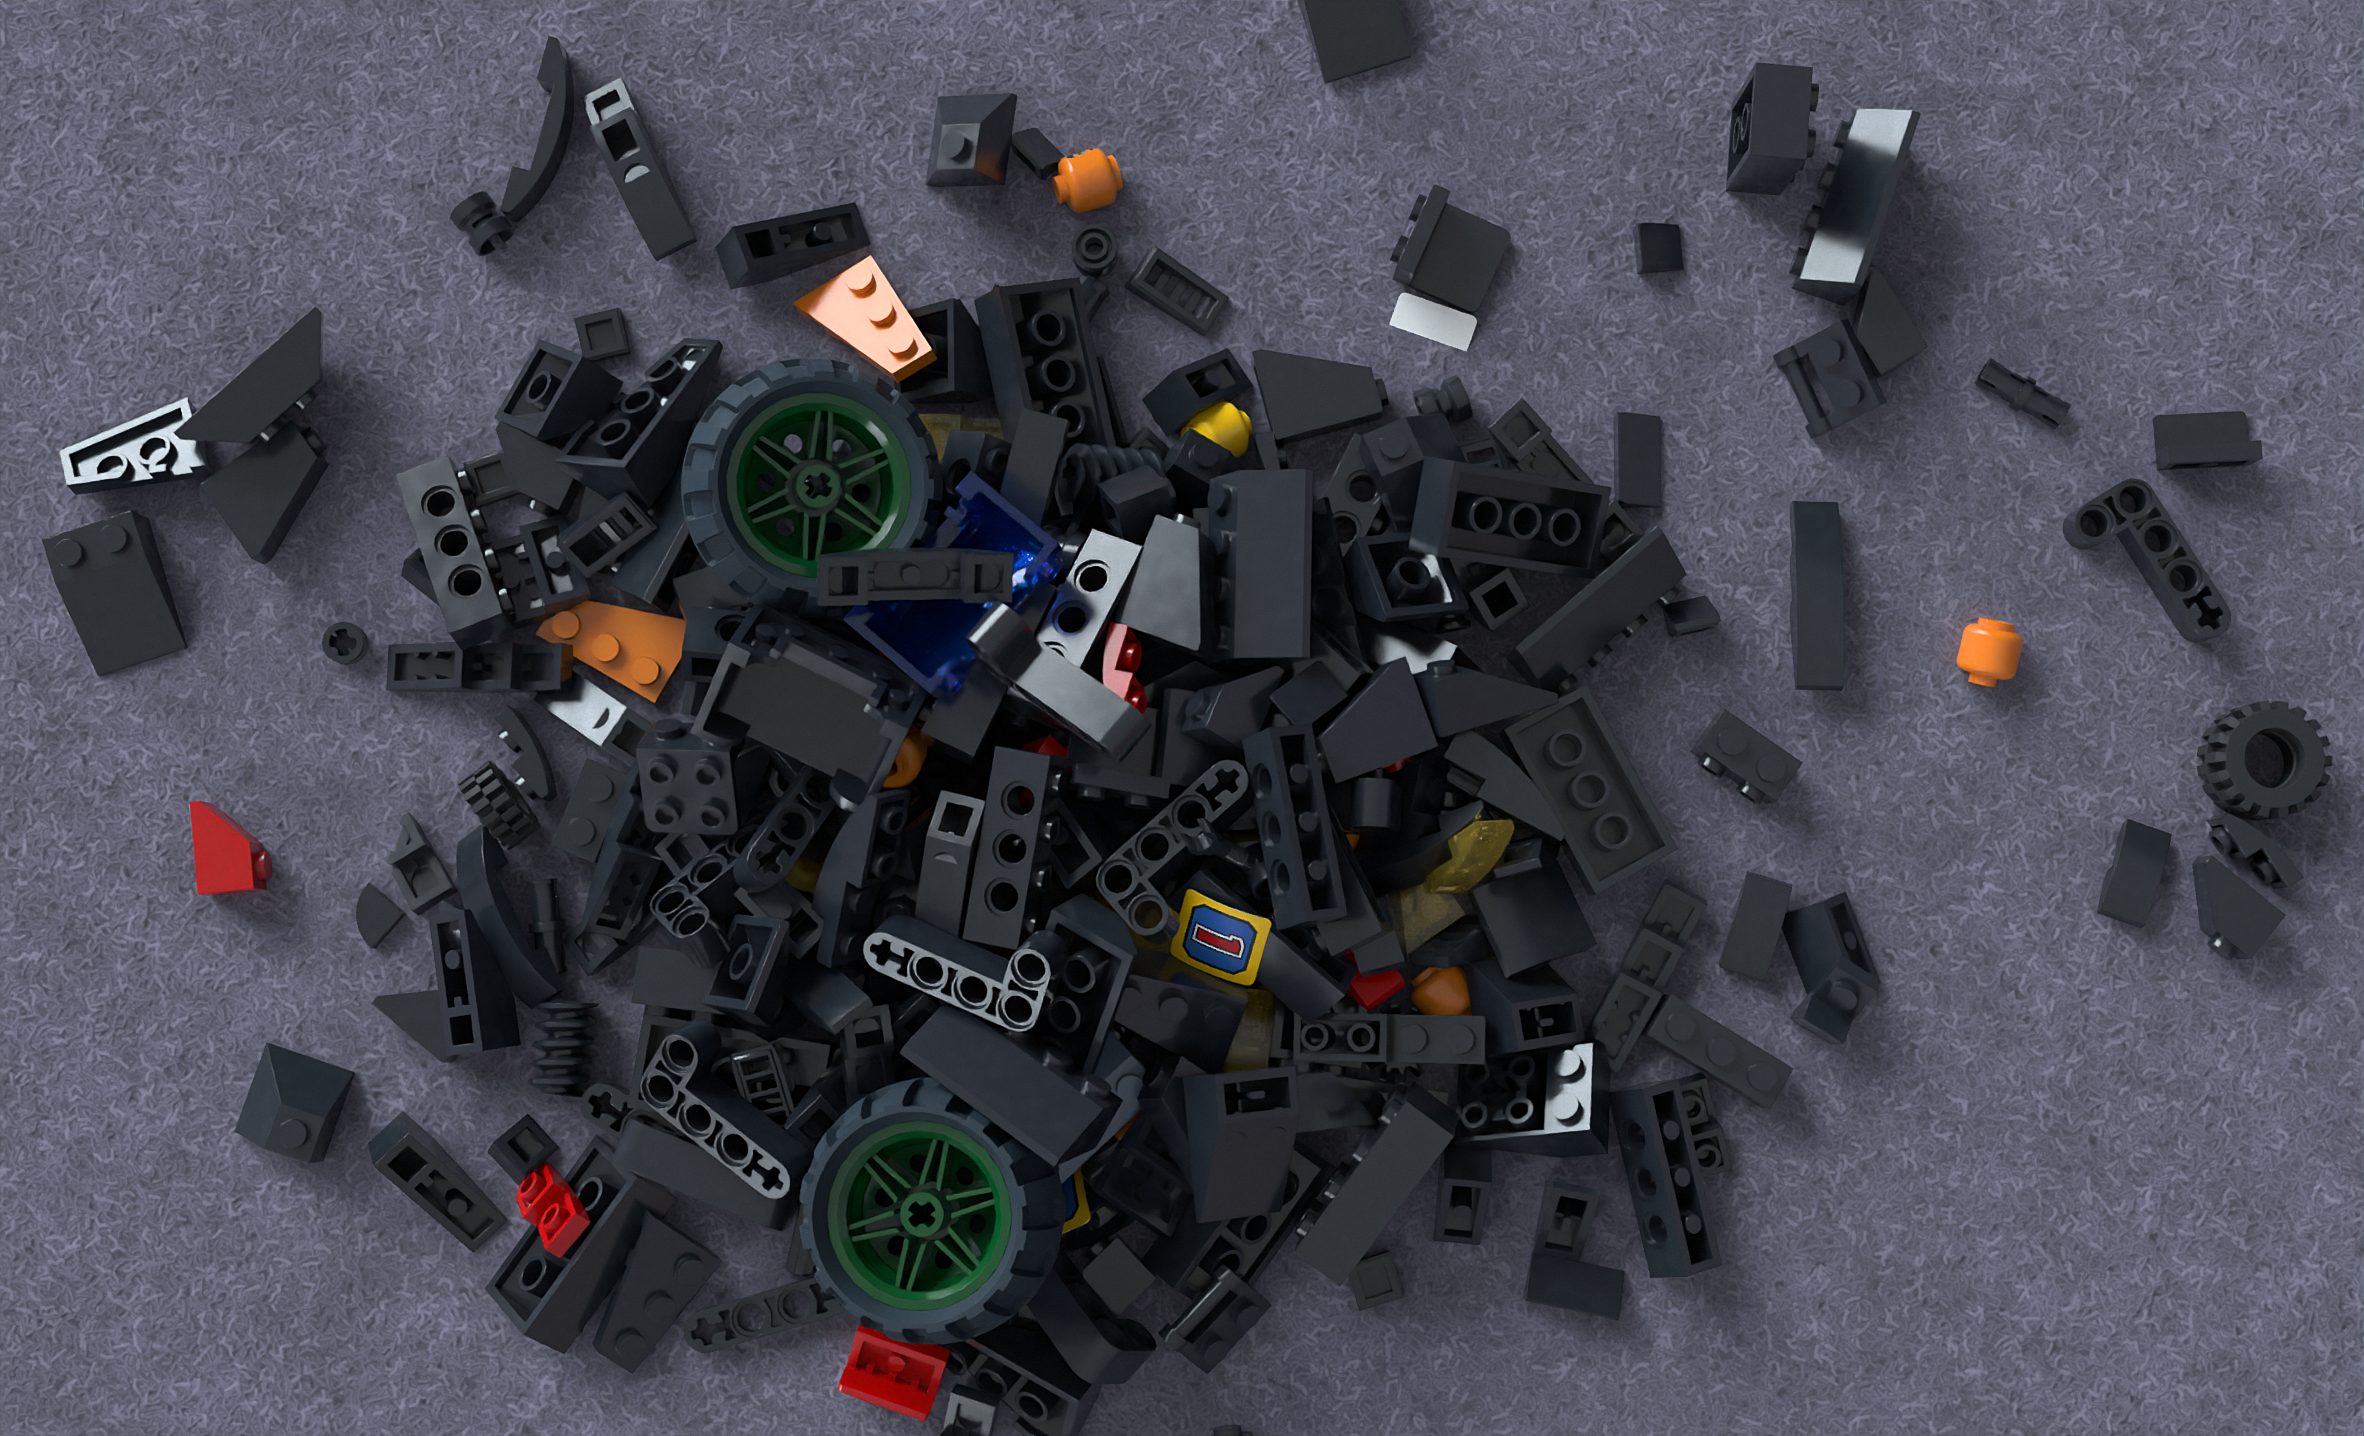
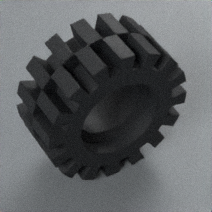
M488 761L458 783L460 791L464 794V799L471 805L470 808L474 814L478 815L483 826L487 827L490 834L497 838L498 842L503 847L505 846L507 850H511L540 829L541 825L538 822L537 816L531 811V807L514 787L512 781L507 779L505 773L500 768L498 769L495 763Z

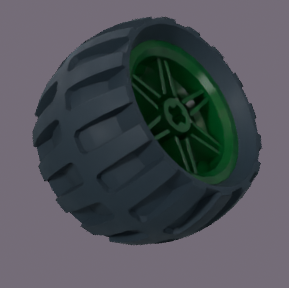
M799 358L773 363L745 375L722 392L710 405L697 424L687 447L682 469L681 496L685 520L698 552L708 567L727 587L755 605L767 604L772 607L776 606L798 617L823 618L847 614L871 605L876 601H868V605L818 606V555L868 549L928 548L935 534L943 497V481L941 479L938 452L933 438L913 405L900 392L877 375L858 366L831 359ZM792 434L798 436L802 442L800 451L794 454L789 453L784 448V440ZM844 440L849 444L850 452L846 458L838 459L832 454V445L835 441ZM768 474L772 477L774 486L771 491L762 492L757 488L756 480L759 475ZM820 476L825 481L821 487L827 490L825 496L819 494L811 499L805 493L809 487L804 484L806 478L812 480ZM863 484L869 488L870 496L867 501L860 503L853 499L851 491L855 485ZM781 518H788L793 522L794 531L790 536H782L778 533L776 524ZM836 523L841 527L842 536L838 541H830L825 537L824 528L827 524Z
M933 1077L917 1078L891 1084L867 1095L851 1106L827 1130L818 1143L810 1169L803 1178L799 1199L803 1204L804 1219L803 1224L799 1227L803 1249H808L817 1269L814 1277L825 1294L834 1296L844 1307V1314L862 1327L874 1329L885 1334L889 1339L910 1344H948L971 1339L996 1328L1021 1310L1037 1293L1052 1269L1060 1249L1066 1215L1065 1196L1063 1195L1059 1176L1060 1168L1059 1166H1052ZM922 1154L927 1158L923 1172L913 1169L911 1165L913 1155ZM965 1166L972 1170L974 1180L970 1185H966L958 1178V1171L961 1167ZM882 1188L894 1200V1203L889 1207L882 1206L877 1201V1193ZM931 1203L935 1208L931 1216L935 1219L925 1222L920 1217V1213L924 1211L921 1206ZM975 1214L982 1215L986 1220V1228L982 1233H976L971 1228L970 1224ZM897 1235L905 1238L900 1255L892 1253L889 1248L890 1240ZM940 1249L953 1260L948 1268H942L937 1264L936 1255Z

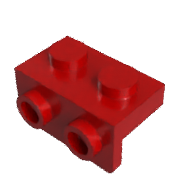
M859 1325L846 1368L837 1389L839 1392L859 1400L870 1402L905 1416L926 1421L938 1393L951 1350L934 1344H910L887 1338L885 1334Z

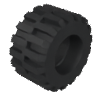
M2269 700L2241 706L2230 710V713L2220 715L2214 720L2216 726L2207 728L2202 738L2208 740L2207 744L2198 746L2197 756L2205 757V764L2196 766L2198 776L2207 774L2209 783L2202 785L2205 793H2216L2218 798L2213 803L2220 809L2231 808L2230 814L2238 818L2249 817V820L2260 821L2289 816V814L2303 811L2307 808L2305 803L2315 802L2320 797L2321 793L2317 790V787L2326 786L2330 775L2323 773L2324 767L2332 766V756H2325L2323 747L2330 746L2327 736L2319 737L2316 733L2322 727L2316 719L2305 721L2304 717L2307 711L2300 707L2288 709V702L2275 701L2269 703ZM2255 734L2269 737L2278 745L2283 755V773L2279 781L2272 788H2267L2257 783L2251 777L2245 765V750Z

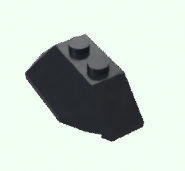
M314 306L173 433L180 440L253 444L258 438L264 443L271 440L285 427L281 418L293 407L299 412L303 411L321 394L315 387L322 382L323 314Z

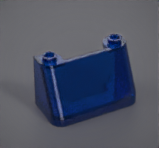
M970 471L955 488L962 495L957 504V511L951 506L945 510L946 521L929 539L926 547L923 546L922 548L978 549L1013 553L1012 602L1002 603L1016 612L1041 582L1046 585L1059 573L1064 564L1060 560L1062 547L1056 540ZM960 599L880 600L868 607L865 605H855L843 620L932 696L938 698L945 693L950 697L965 683L968 677L965 671L976 659L964 638L993 603H964Z

